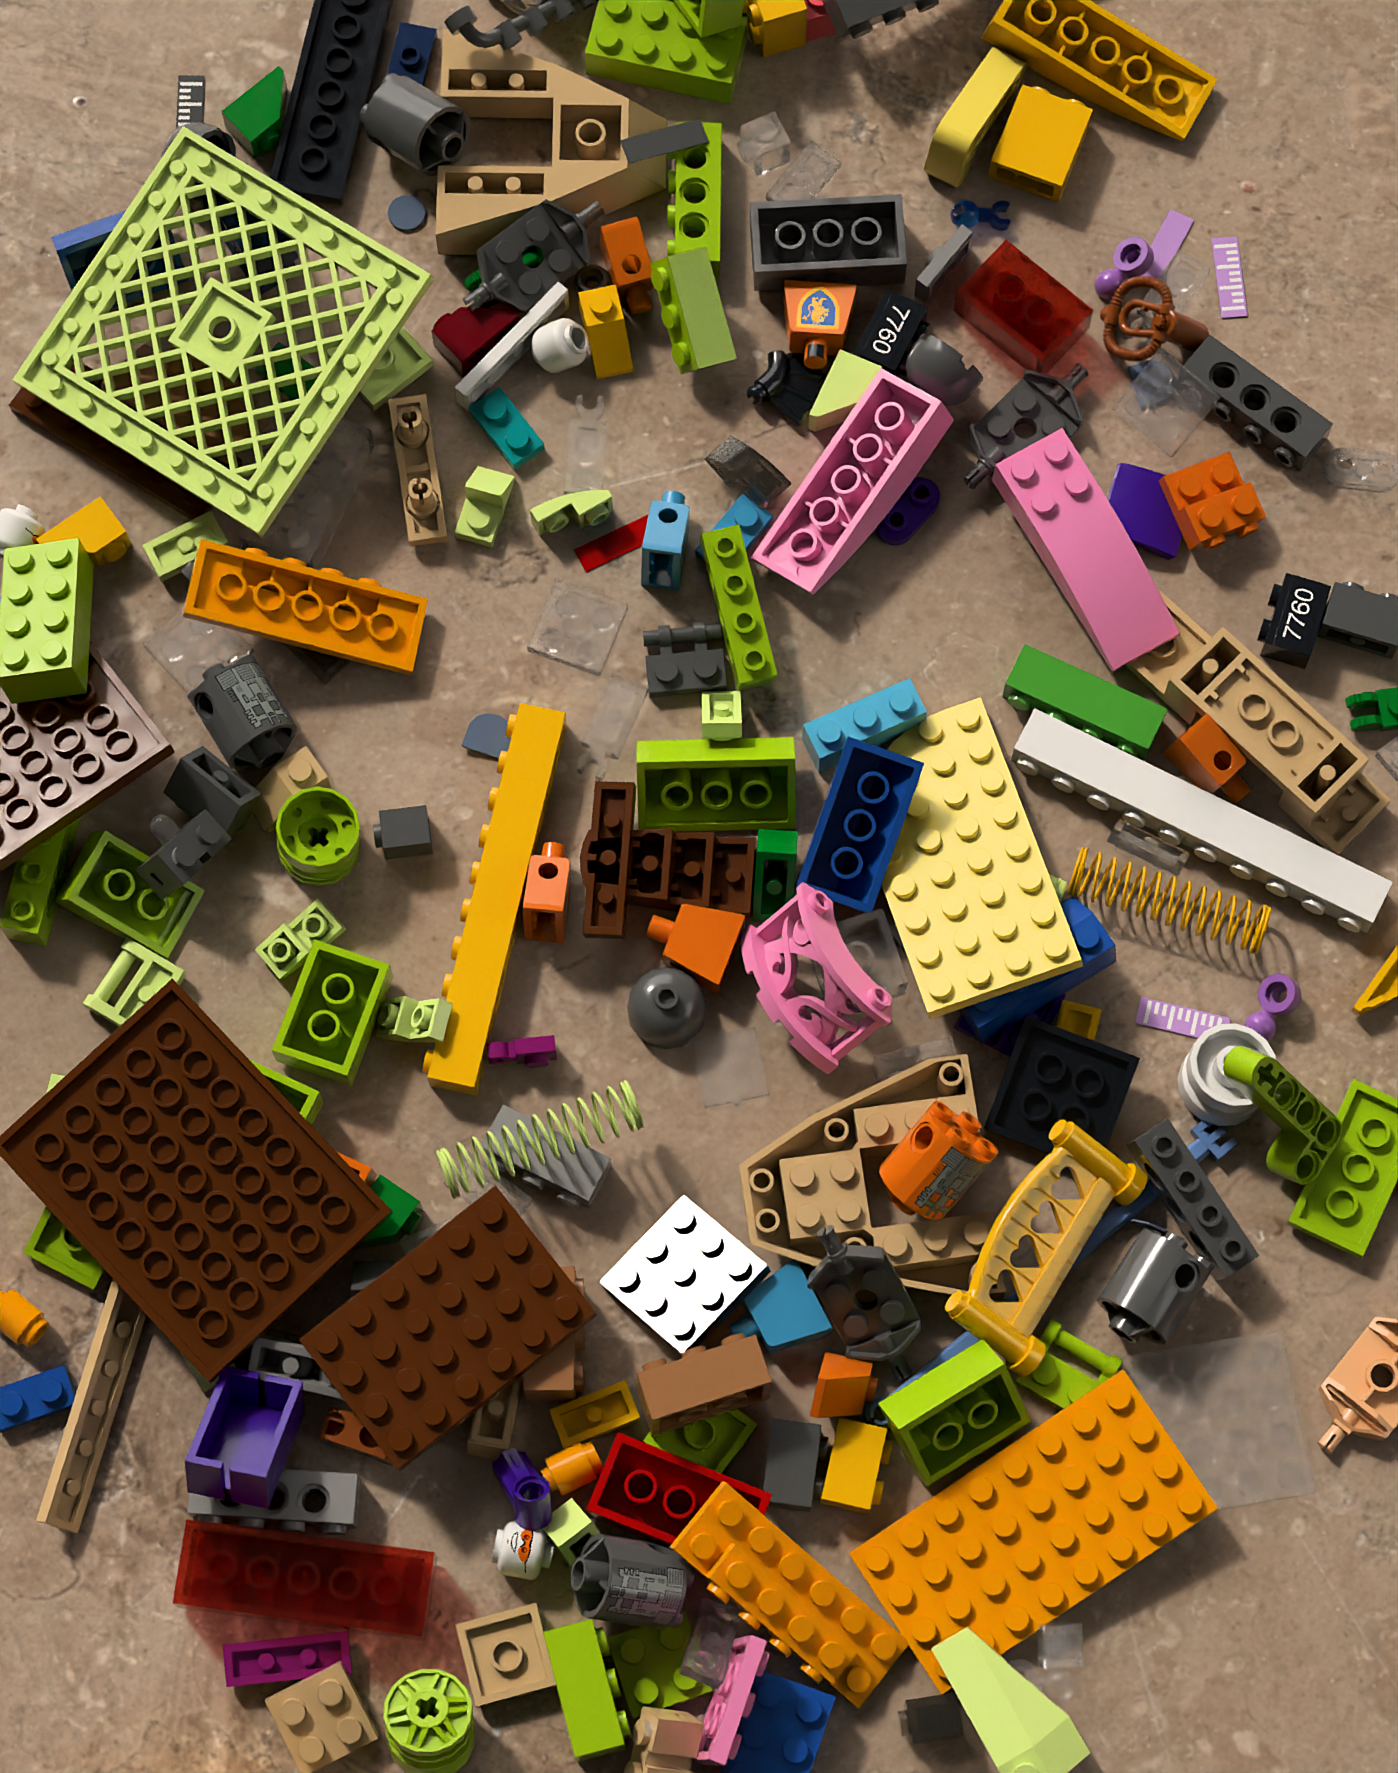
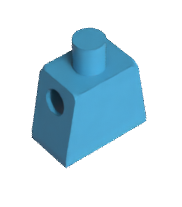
M666 491L663 493L661 501L655 500L651 502L642 544L641 585L678 591L680 589L690 517V507L684 504L685 496L680 492Z
M792 1260L759 1284L742 1301L748 1316L729 1325L728 1328L731 1335L744 1333L746 1338L756 1335L757 1339H761L766 1351L770 1354L826 1337L831 1334L832 1326L812 1288L808 1289V1280L798 1261Z

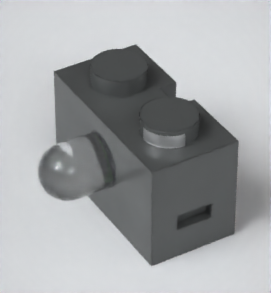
M206 809L181 828L169 816L164 814L156 815L150 822V831L162 846L136 871L163 900L184 885L204 866L203 864L211 859L232 838Z

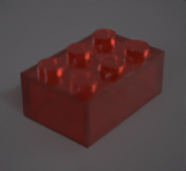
M1007 239L956 291L953 310L1025 370L1028 369L1047 374L1089 330L1093 314L1092 308Z

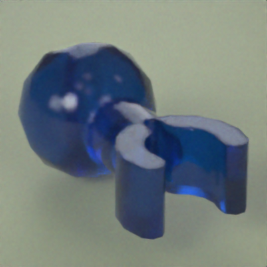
M959 200L951 208L950 217L952 223L957 228L963 224L970 229L979 222L989 223L994 229L1004 231L1008 229L1010 220L1001 219L996 213H1006L1010 203L1004 200L997 201L991 208L978 207L971 200Z

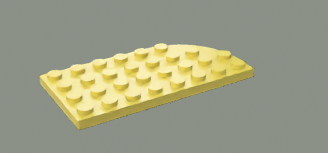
M981 697L933 714L922 721L920 725L902 733L887 750L923 762L924 766L885 873L882 888L929 1019L1083 967L1081 956Z

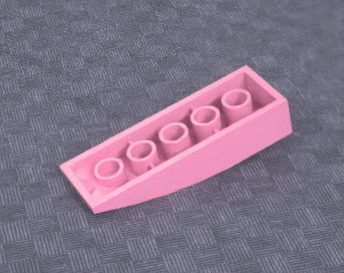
M880 369L751 556L752 560L813 595L843 566L881 523L909 487L953 423L954 419L942 401L893 374Z
M1063 428L995 464L992 478L993 483L1112 673L1180 635L1158 588L1128 533Z

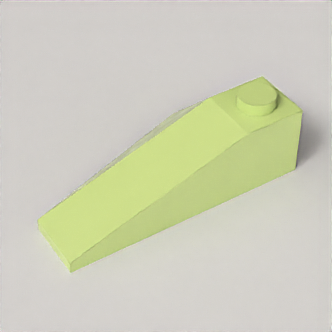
M964 1628L931 1648L1000 1773H1068L1090 1754L1089 1748L1070 1716L1041 1693L1032 1682L1025 1679L1010 1666L1001 1655L970 1628Z

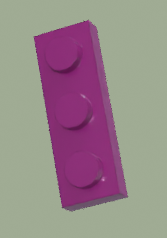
M349 1631L223 1644L226 1687L306 1679L339 1661H342L348 1674L353 1673Z

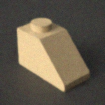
M307 746L274 766L256 787L262 795L252 813L266 833L276 828L279 810L289 797L302 789L317 786L332 789L327 774Z

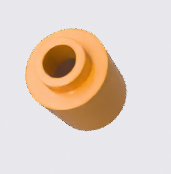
M11 1289L7 1293L1 1290L0 1331L15 1344H23L27 1348L32 1347L46 1332L49 1322L43 1318L44 1313L15 1289Z
M591 1441L583 1445L577 1442L545 1458L547 1467L540 1471L549 1482L551 1492L558 1489L561 1496H564L596 1480V1475L602 1472L603 1465Z

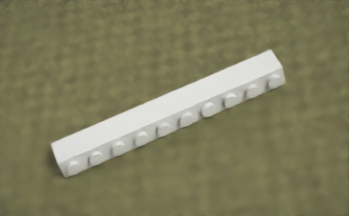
M1035 708L1013 749L1011 760L1016 762V766L1021 771L1029 775L1036 776L1040 774L1049 778L1056 788L1067 793L1075 791L1087 797V801L1096 808L1102 810L1110 808L1122 814L1123 819L1133 826L1142 828L1145 825L1157 831L1158 836L1168 843L1174 845L1182 843L1194 849V853L1205 861L1215 862L1217 860L1229 866L1230 871L1240 878L1246 880L1254 878L1266 884V889L1277 896L1287 897L1289 895L1301 901V905L1314 914L1322 915L1326 913L1338 919V924L1349 931L1359 932L1361 930L1365 933L1368 932L1393 883L1374 872Z

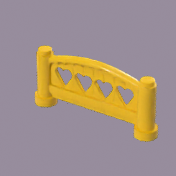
M1064 1119L1058 1121L1049 1132V1139L1054 1146L1052 1152L1020 1183L996 1218L978 1257L968 1291L966 1293L960 1290L956 1291L950 1296L945 1305V1310L949 1313L951 1319L979 1340L984 1339L992 1350L1006 1359V1366L1020 1377L1028 1376L1041 1363L1045 1355L1046 1346L1032 1333L1111 1200L1114 1199L1122 1206L1129 1205L1138 1198L1147 1183V1174L1133 1163L1125 1164L1071 1121L1067 1122ZM1065 1167L1071 1170L1080 1195L1079 1199H1056L1052 1195V1185L1056 1181H1060V1172ZM1044 1201L1049 1202L1060 1230L1059 1233H1035L1031 1228V1220L1034 1216L1039 1215L1040 1205ZM1027 1235L1030 1238L1039 1267H1014L1011 1264V1253L1019 1249V1240L1022 1236ZM1002 1270L1009 1272L1019 1299L1018 1302H994L990 1298V1288L998 1283V1275Z

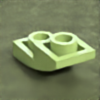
M590 490L554 498L530 509L531 523L539 536L547 531L553 533L567 525L571 517H573L580 529L588 524L591 526L598 525L606 520L610 512L613 511L612 495L609 490Z
M317 898L289 925L283 923L255 951L276 976L282 980L305 964L314 939L330 944L346 928L327 905Z
M407 996L385 999V1003L380 1008L377 1017L379 1026L376 1037L403 1042H443L453 1003L440 998L417 1001Z

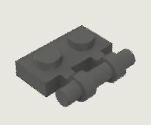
M694 622L693 627L670 629V625L658 626V630L643 631L644 647L660 646V655L645 656L649 698L702 693V691L727 690L723 649L707 650L706 641L722 639L720 624L705 625L704 622ZM694 642L695 651L672 653L671 644Z

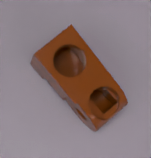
M336 1407L328 1408L318 1439L330 1445L393 1466V1463L352 1410L350 1412Z

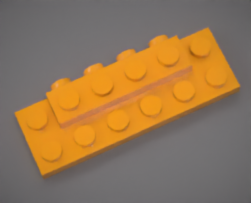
M201 539L197 548L182 617L410 676L414 669L428 599L381 587V583L374 579L359 578L355 580L343 577L344 574L336 569L322 568L317 570L306 567L305 562L298 559L284 558L279 560L268 557L267 552L257 548L241 550Z
M722 1481L670 1546L675 1553L710 1582L706 1589L724 1604H727L729 1600L735 1603L741 1609L737 1616L755 1631L762 1627L772 1635L768 1641L771 1646L787 1658L791 1653L803 1662L799 1669L817 1684L823 1679L858 1709L908 1646V1640L726 1482Z

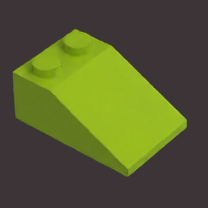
M103 830L91 832L54 901L83 919L121 938H130L162 958L168 959L205 890L188 880L184 885L162 900L136 871L149 856L108 831Z

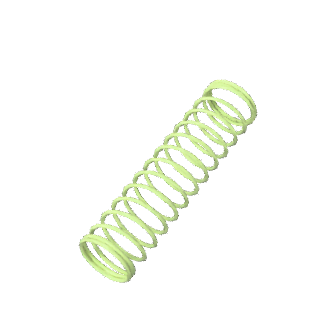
M627 1080L620 1082L625 1109L614 1089L607 1086L606 1096L610 1114L598 1093L592 1092L591 1101L596 1122L584 1100L577 1097L576 1106L581 1128L570 1107L562 1103L561 1111L566 1134L556 1114L548 1108L546 1116L551 1139L539 1117L532 1114L531 1121L537 1147L525 1124L518 1119L516 1127L522 1153L508 1127L502 1125L501 1132L507 1159L494 1134L491 1131H487L486 1138L493 1167L479 1140L472 1136L471 1143L478 1173L463 1144L457 1142L456 1149L463 1179L448 1150L444 1147L440 1148V1150L437 1149L436 1154L452 1198L460 1197V1192L449 1162L463 1190L467 1194L470 1192L461 1150L481 1188L485 1187L476 1145L494 1180L499 1183L500 1176L491 1139L509 1174L512 1177L515 1176L506 1133L525 1170L529 1172L530 1165L521 1127L538 1161L544 1166L545 1159L536 1121L557 1160L560 1159L551 1116L570 1153L574 1155L575 1148L565 1109L569 1113L585 1147L589 1149L590 1143L580 1103L586 1111L599 1140L604 1144L605 1138L595 1097L617 1138L620 1137V1132L610 1092L614 1096L631 1132H634L635 1128L637 1130L643 1129V1118L629 1082Z

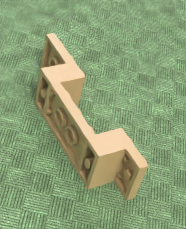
M1159 591L1180 635L1127 664L1126 667L1190 726L1200 716L1208 713L1234 745L1284 791L1277 805L1326 850L1339 855L1391 801L1389 797L1362 774L1369 758L1224 627L1211 637L1165 594Z

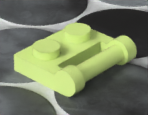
M127 937L119 947L122 950L94 994H88L82 1003L83 1006L93 1013L104 1017L119 1027L172 978L180 985L186 976L183 969ZM135 959L143 962L114 1007L107 1003Z

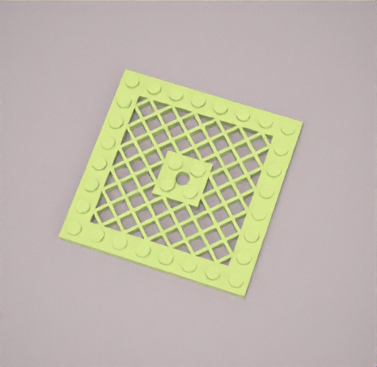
M183 126L12 380L20 387L263 537L434 278L430 273ZM215 193L232 203L217 206ZM207 195L209 208L191 213L189 199ZM181 205L183 215L173 217ZM245 211L262 221L248 225ZM237 213L240 227L222 231L219 217ZM211 220L214 234L196 238L194 224ZM185 226L188 240L170 245L168 230ZM276 229L293 240L279 243ZM268 231L270 246L253 250L250 236ZM160 236L162 247L151 249ZM242 238L244 252L226 256L224 242ZM216 245L218 259L201 263L198 249ZM307 248L322 256L323 259L310 262ZM299 250L301 264L283 269L281 254ZM190 251L192 266L175 270L172 256ZM273 256L275 271L257 275L255 261ZM164 258L166 272L149 276L146 262ZM247 263L249 278L231 282L229 267ZM338 267L355 277L341 281ZM139 268L140 279L130 281ZM330 268L333 283L314 287L312 273ZM221 270L223 284L212 277L204 284L203 274ZM304 275L306 290L288 294L286 279ZM195 277L197 291L179 295L177 281ZM278 282L280 296L262 301L260 286ZM168 283L171 297L153 301L151 287ZM369 285L376 289L372 297ZM361 287L364 302L345 306L343 291ZM251 288L254 302L237 292ZM142 290L145 304L128 308L125 294ZM335 294L337 309L319 313L317 298ZM117 300L119 311L108 313ZM309 301L311 315L293 319L290 305ZM193 303L183 317L182 306ZM282 307L285 322L274 324L276 318L268 310ZM173 308L175 323L158 327L156 312ZM360 314L350 328L348 317ZM147 315L149 329L132 333L130 319ZM340 319L342 334L324 338L322 323ZM121 321L123 336L106 340L104 325ZM222 321L231 322V331L226 337L215 338L213 336V330L218 323ZM313 326L316 341L298 345L295 330ZM96 332L97 343L87 345ZM287 332L290 347L271 351L269 337ZM171 335L168 341L177 349L163 352L160 338ZM152 340L154 355L137 359L134 344ZM260 343H262L263 354L252 356ZM338 346L328 361L326 349ZM126 347L128 361L111 365L108 351ZM318 351L321 366L303 370L300 356ZM99 353L102 368L85 372L82 357ZM191 357L208 368L193 371ZM292 358L294 373L276 377L274 362ZM182 359L185 374L167 378L165 363ZM73 364L75 366L76 374L70 371ZM156 365L159 380L141 384L139 369ZM266 365L268 379L250 384L248 369ZM130 372L133 387L115 391L113 376ZM240 374L242 386L224 390L222 376L234 383ZM213 378L216 393L198 397L195 382ZM104 379L106 393L89 382ZM316 379L307 393L305 381ZM297 383L299 399L281 403L279 388ZM187 384L189 399L172 403L169 389ZM270 390L273 405L255 409L252 394ZM161 391L163 406L146 410L143 395ZM244 397L247 412L229 416L226 401ZM135 398L137 412L120 401ZM218 403L220 418L203 422L200 407ZM191 410L194 425L176 429L174 414ZM295 411L285 425L283 413ZM165 416L168 431L151 420ZM275 416L278 431L260 435L257 420ZM249 422L251 438L234 442L231 426ZM222 429L225 444L207 448L205 433ZM196 435L199 450L181 439ZM274 443L264 457L262 446ZM253 448L256 463L238 468L236 452ZM227 454L230 470L212 458ZM252 475V477L250 478L249 481H247L246 479L242 478V477H246V476Z

